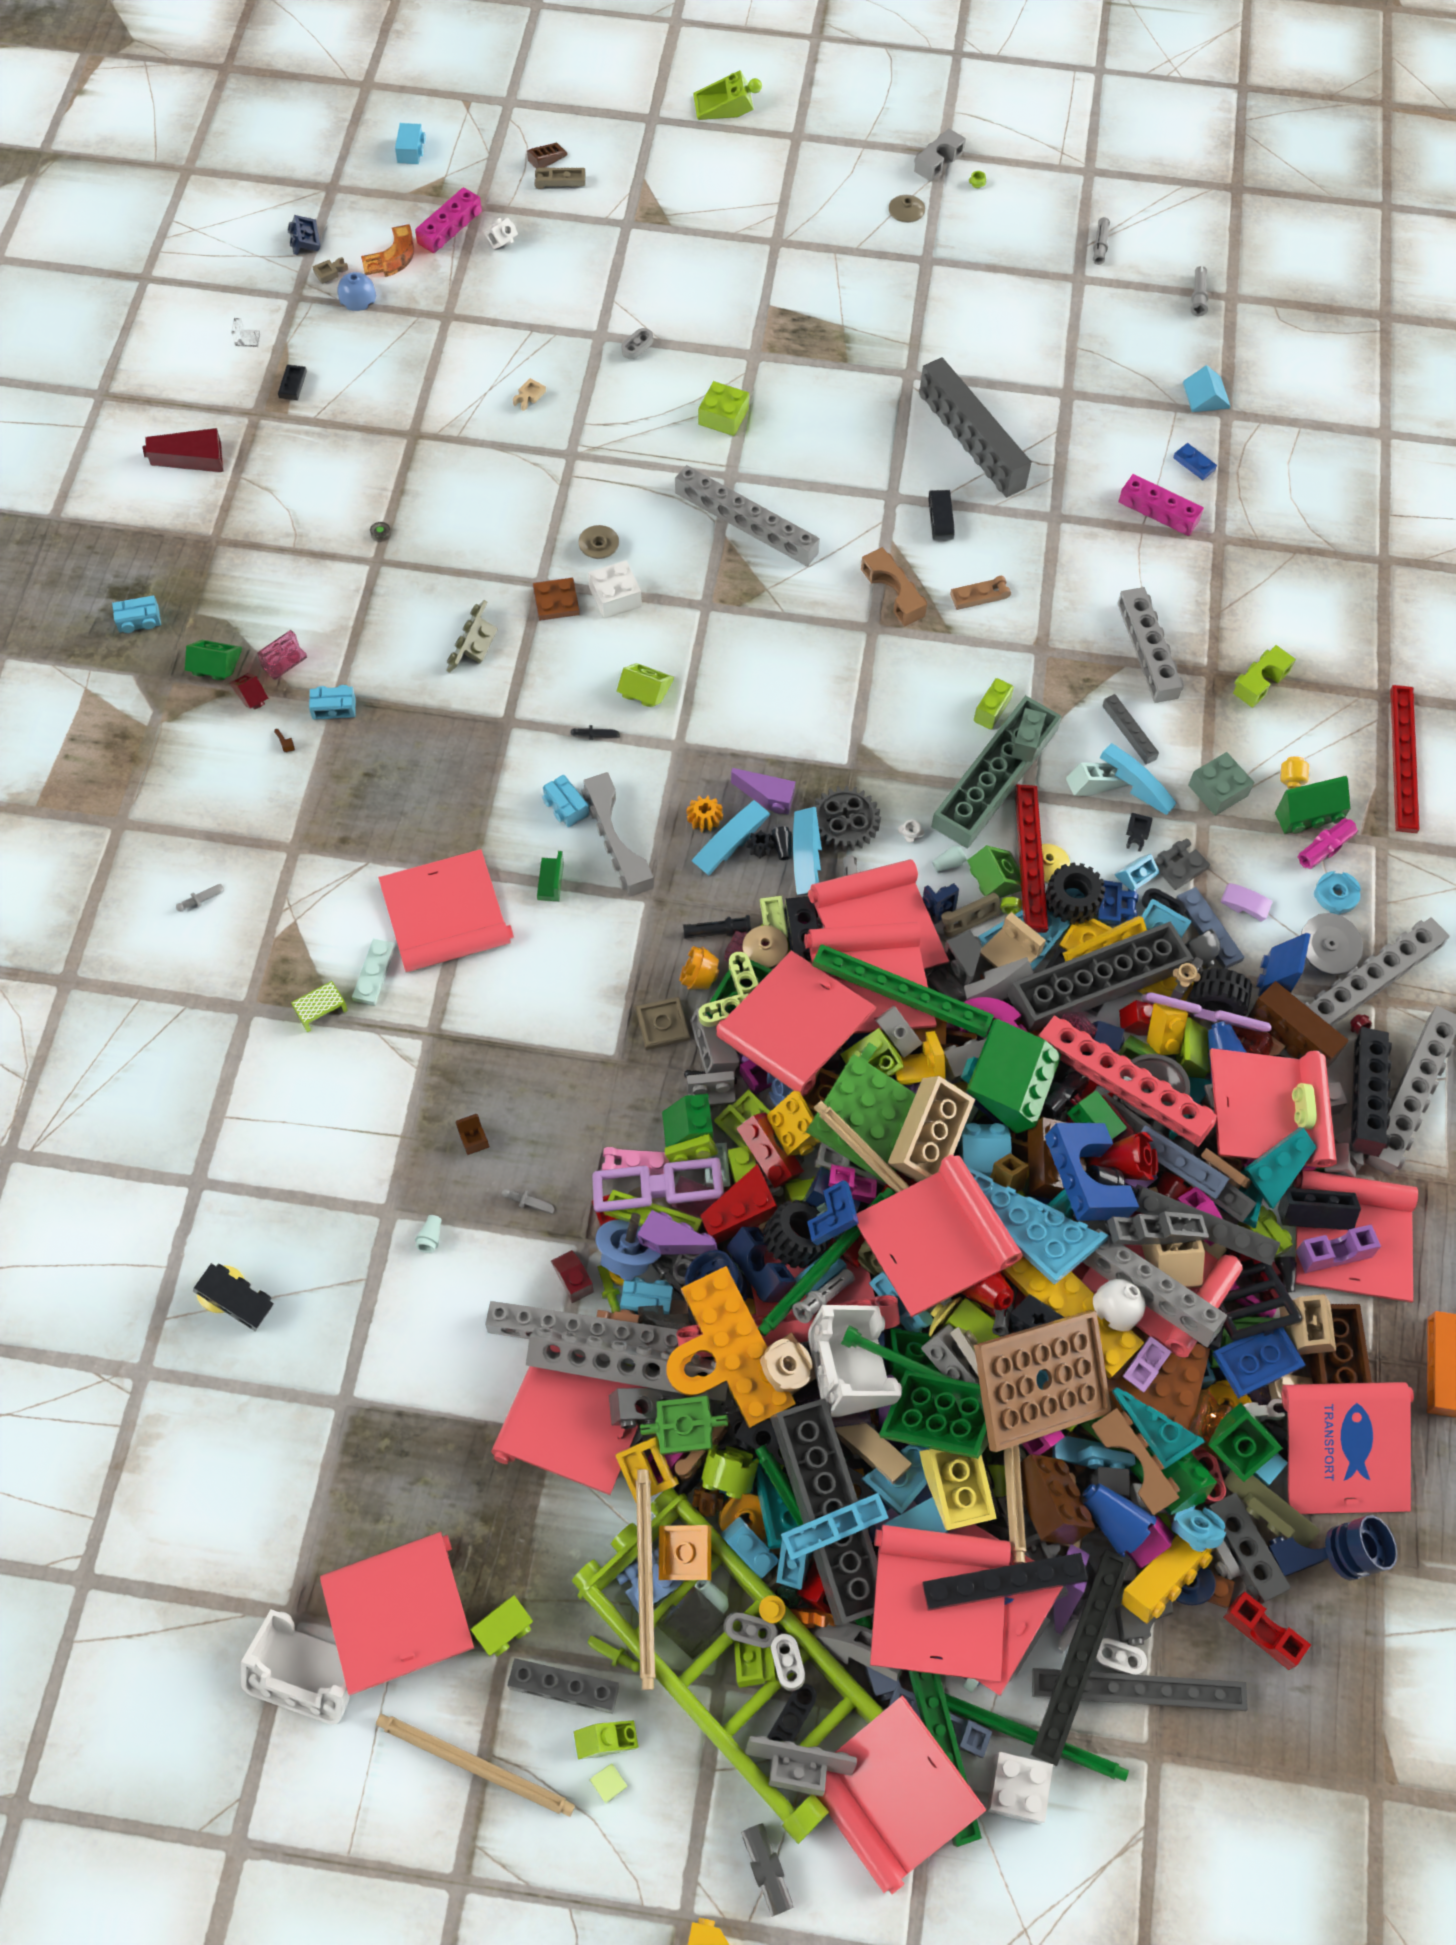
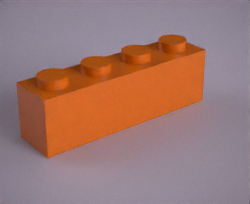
M1435 1311L1427 1319V1413L1456 1418V1314Z

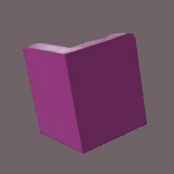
M751 1060L740 1064V1075L754 1095L771 1087L772 1082L767 1084V1072Z

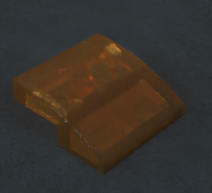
M1200 1390L1197 1407L1193 1412L1189 1431L1203 1438L1205 1442L1200 1445L1203 1449L1224 1462L1208 1443L1221 1419L1232 1409L1229 1405H1219L1209 1390Z

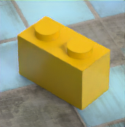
M1154 1003L1146 1042L1157 1054H1180L1188 1012Z

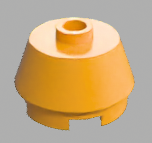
M692 946L687 954L691 957L688 958L686 965L682 967L679 981L690 990H707L718 977L719 959L704 947Z

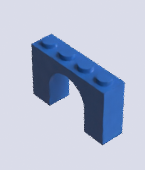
M1056 1123L1044 1136L1077 1221L1109 1220L1113 1216L1129 1218L1138 1209L1139 1205L1130 1185L1108 1186L1100 1184L1090 1178L1081 1166L1079 1157H1102L1112 1146L1113 1142L1105 1123Z

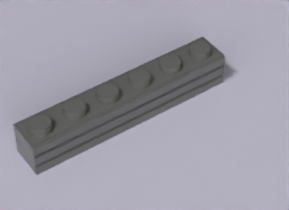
M1116 694L1105 698L1102 707L1144 761L1145 765L1157 760L1158 750Z

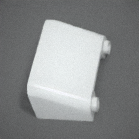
M822 1305L810 1325L808 1341L821 1399L825 1398L831 1417H842L892 1405L901 1398V1384L898 1383L896 1378H887L882 1357L858 1346L856 1348L852 1346L848 1348L841 1344L849 1325L858 1329V1332L862 1334L861 1337L879 1344L878 1337L885 1328V1319L881 1316L879 1306Z
M270 1610L241 1661L242 1689L247 1694L327 1724H338L345 1712L350 1696L347 1691L337 1646L295 1631L294 1622L289 1614Z

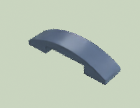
M896 1686L889 1706L901 1696H904L921 1720L915 1694ZM950 1713L958 1748L984 1758L992 1731Z

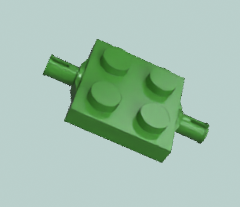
M708 1396L657 1401L655 1423L641 1424L640 1429L642 1430L640 1432L642 1436L648 1434L657 1435L661 1455L713 1449V1427L728 1426V1421H726L728 1417L727 1415L712 1417Z

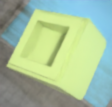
M612 1763L589 1779L605 1804L628 1787Z

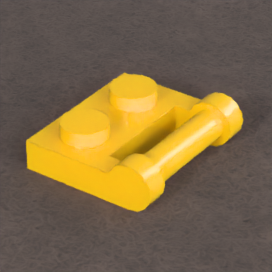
M657 1435L615 1454L635 1503H637V1470H649L651 1496L679 1484L676 1476L673 1477L665 1456L660 1454ZM649 1448L664 1480L659 1484L644 1453V1450Z

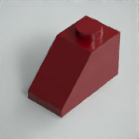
M246 673L229 683L247 708L251 709L253 707L254 710L265 705V700L269 699L255 675Z
M573 1250L551 1260V1264L572 1303L594 1293L593 1283Z

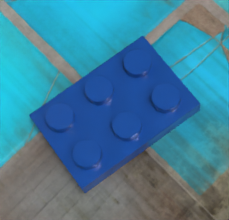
M1284 1328L1276 1329L1274 1334L1264 1336L1262 1333L1234 1341L1212 1353L1238 1399L1305 1366L1304 1361Z

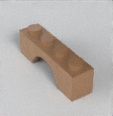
M881 547L862 556L861 571L871 584H887L897 592L898 597L895 599L893 612L904 627L925 617L926 599L917 592L914 583L907 579L903 569L896 565L890 553H887Z
M1116 1408L1091 1425V1428L1106 1449H1126L1139 1459L1144 1471V1480L1137 1494L1154 1516L1180 1498L1177 1495L1180 1489L1171 1477L1166 1479L1161 1470L1164 1469V1466L1156 1455L1152 1457L1145 1449L1149 1445L1139 1432L1135 1435L1130 1427L1133 1422L1125 1411L1120 1413Z

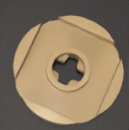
M780 1339L766 1349L760 1359L765 1377L778 1392L796 1391L807 1384L810 1379V1370L812 1369L811 1356L803 1345L790 1342V1339ZM783 1359L786 1363H791L790 1371L784 1368Z

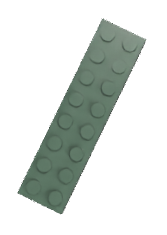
M1025 695L935 811L931 827L968 849L1058 731L1062 716ZM1025 708L1046 713L1032 762L1011 757Z

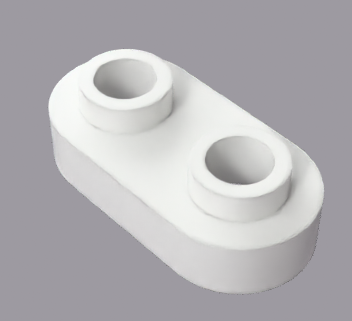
M778 1635L771 1644L778 1679L783 1688L794 1691L802 1687L805 1682V1671L796 1640L791 1635ZM787 1646L790 1648L788 1654H782L780 1652L781 1648ZM795 1673L797 1678L794 1681H789L787 1679L788 1674Z
M1110 1638L1102 1639L1095 1659L1099 1665L1124 1674L1139 1675L1146 1669L1147 1657L1141 1649ZM1103 1649L1110 1651V1658H1105L1102 1655ZM1129 1657L1135 1659V1667H1132L1128 1664Z

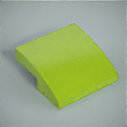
M748 1089L714 1121L739 1147H744L747 1144L736 1128L753 1115L764 1112L768 1114L770 1110Z

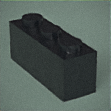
M1288 1188L1280 1199L1278 1206L1282 1225L1337 1230L1355 1228L1361 1211L1356 1193Z
M211 1263L194 1286L193 1292L248 1328L256 1331L273 1307L274 1303L270 1301L272 1298L261 1290L257 1293L249 1288L251 1284L241 1277L235 1279L229 1275L230 1270L219 1263L215 1266Z

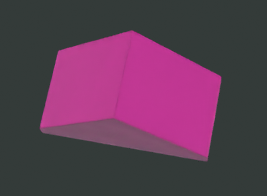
M1155 1515L1157 1518L1155 1526L1152 1523L1148 1526L1147 1529L1151 1533L1145 1541L1131 1554L1127 1550L1125 1551L1140 1569L1171 1547L1174 1534L1158 1515Z

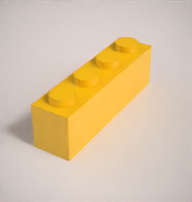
M1177 1535L1173 1539L1171 1547L1153 1559L1124 1589L1121 1604L1146 1624L1153 1617L1157 1619L1165 1610V1604L1169 1600L1175 1601L1181 1593V1588L1185 1584L1190 1585L1193 1582L1197 1571L1201 1567L1205 1569L1213 1558L1210 1555L1212 1549L1205 1548L1203 1552L1196 1551L1191 1548L1190 1543Z

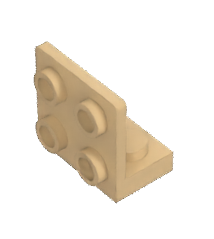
M1011 912L1005 918L1003 928L982 947L980 955L996 968L1025 957L1028 958L1031 964L1042 953L1046 940Z

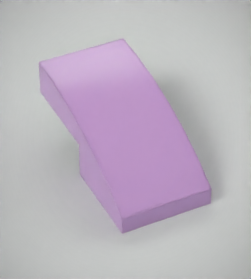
M1228 883L1221 903L1237 913L1245 911L1259 921H1263L1268 916L1272 900L1245 887Z
M1148 1337L1122 1377L1144 1393L1159 1373L1158 1370L1171 1354V1351L1153 1337Z

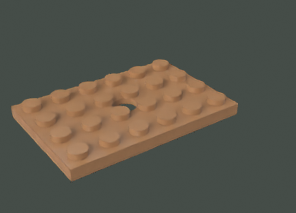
M1085 1311L974 1345L990 1451L998 1452L1112 1412L1096 1311ZM1040 1370H1044L1048 1374V1381L1043 1384V1389H1040L1036 1382V1377Z

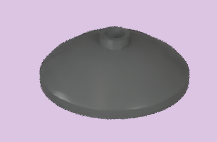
M1145 1054L1131 1060L1134 1065L1147 1069L1152 1076L1160 1081L1168 1082L1176 1091L1189 1095L1190 1081L1188 1075L1175 1060L1159 1054ZM1127 1076L1122 1077V1079L1126 1081L1132 1080L1130 1077ZM1149 1089L1142 1090L1144 1093L1152 1092ZM1121 1099L1125 1107L1129 1109L1131 1112H1133L1135 1115L1140 1116L1142 1118L1154 1120L1147 1114L1143 1113L1139 1109L1135 1108L1134 1106L1130 1105L1129 1103ZM1167 1101L1162 1102L1166 1106L1173 1105L1172 1103Z

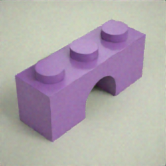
M1371 1224L1349 1229L1345 1235L1333 1240H1328L1327 1235L1303 1240L1296 1253L1304 1272L1308 1273L1372 1258L1381 1245Z

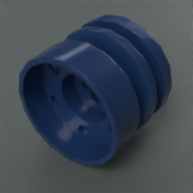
M710 1250L700 1254L691 1262L686 1271L685 1283L688 1285L727 1266L744 1302L747 1300L750 1290L749 1283L730 1257L720 1250Z
M1374 1515L1364 1516L1352 1522L1334 1526L1327 1532L1325 1538L1326 1553L1331 1565L1342 1578L1349 1581L1390 1570L1396 1564L1398 1555L1394 1536L1389 1527Z

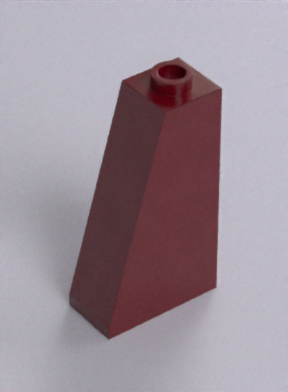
M217 428L145 437V445L142 446L145 458L148 457L151 466L224 472L222 445Z

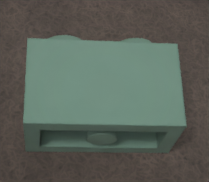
M1025 708L1011 757L1028 762L1033 761L1046 713Z

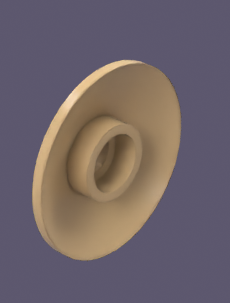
M758 926L749 931L743 941V953L750 960L767 968L777 966L788 952V942L785 935L773 926ZM763 941H768L769 945L763 946L761 943Z

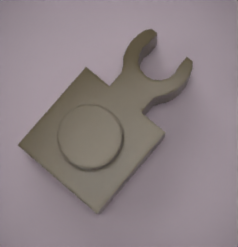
M343 257L338 258L333 263L327 260L312 266L313 272L322 284L338 278V272H346L348 270V264L344 263Z

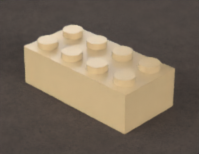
M940 1076L922 1078L887 1164L917 1183L938 1173L941 1161L945 1157L954 1154L975 1099Z

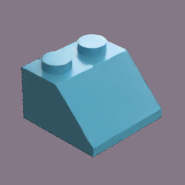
M999 1123L965 1124L957 1144L959 1156L965 1165L990 1177L993 1164L1009 1153L1012 1154L1011 1137L1008 1127L1005 1124Z

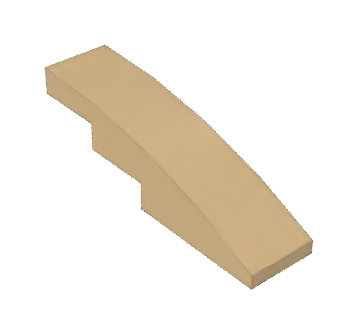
M855 1414L831 1417L838 1439L854 1455L858 1454L873 1470L876 1468L892 1484L911 1468L912 1463L887 1440L880 1438L873 1428Z

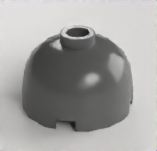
M1213 928L1185 943L1194 959L1198 957L1203 960V970L1215 964L1213 959L1217 957L1221 947L1219 938Z

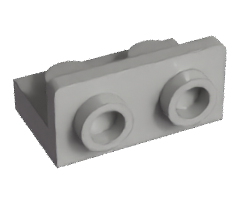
M734 1071L687 1076L688 1095L708 1094L710 1106L734 1104L736 1101Z

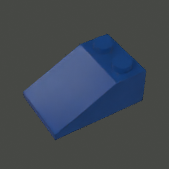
M1304 933L1274 946L1268 955H1263L1260 968H1264L1263 974H1259L1256 987H1259V997L1275 981L1290 993L1292 992L1303 974L1311 934Z

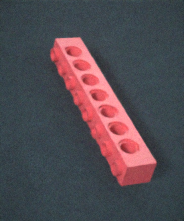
M1054 1015L1038 1035V1037L1046 1040L1062 1054L1060 1061L1199 1147L1214 1127L1217 1115L1210 1108L1197 1104L1189 1095L1176 1091L1168 1082L1160 1081L1152 1076L1147 1069L1137 1067L1126 1056L1116 1054L1108 1045L1098 1043L1092 1039L1087 1032L1079 1031L1072 1027L1071 1023L1067 1020L1059 1019ZM1063 1040H1070V1041H1072V1042H1071V1043H1064V1042H1062V1041H1063ZM1083 1052H1089V1053H1091L1092 1055L1086 1056V1055H1083L1082 1053H1083ZM1103 1064H1109V1065H1111L1112 1067H1111V1068H1104L1102 1065H1103ZM1127 1076L1130 1077L1132 1080L1126 1081L1123 1080L1122 1077ZM1149 1089L1152 1093H1144L1142 1090ZM1167 1101L1172 1103L1173 1105L1166 1106L1162 1102ZM1189 1114L1193 1116V1118L1187 1119L1183 1115Z

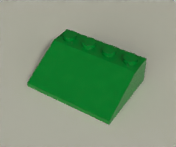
M995 1019L966 1091L1015 1134L1036 1126L1062 1054L1046 1040L1004 1021Z
M906 1370L900 1383L902 1387L901 1398L897 1403L891 1405L880 1431V1438L978 1459L989 1444L980 1384L929 1374H919Z

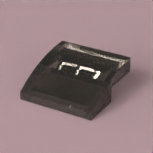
M663 1305L638 1306L640 1324L672 1329H681L689 1326V1314L664 1315Z
M693 1586L677 1606L672 1604L655 1625L693 1660L725 1632L724 1621L726 1616Z

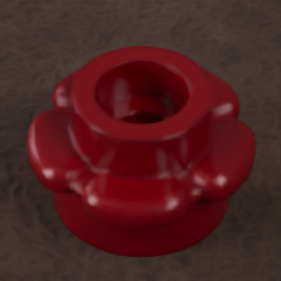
M1365 1014L1356 1015L1350 1022L1351 1032H1356L1357 1034L1361 1027L1371 1028L1372 1026L1369 1016Z

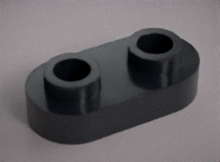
M1150 888L1145 891L1142 897V905L1145 909L1150 900L1154 899L1182 916L1185 913V906L1181 901L1159 889Z

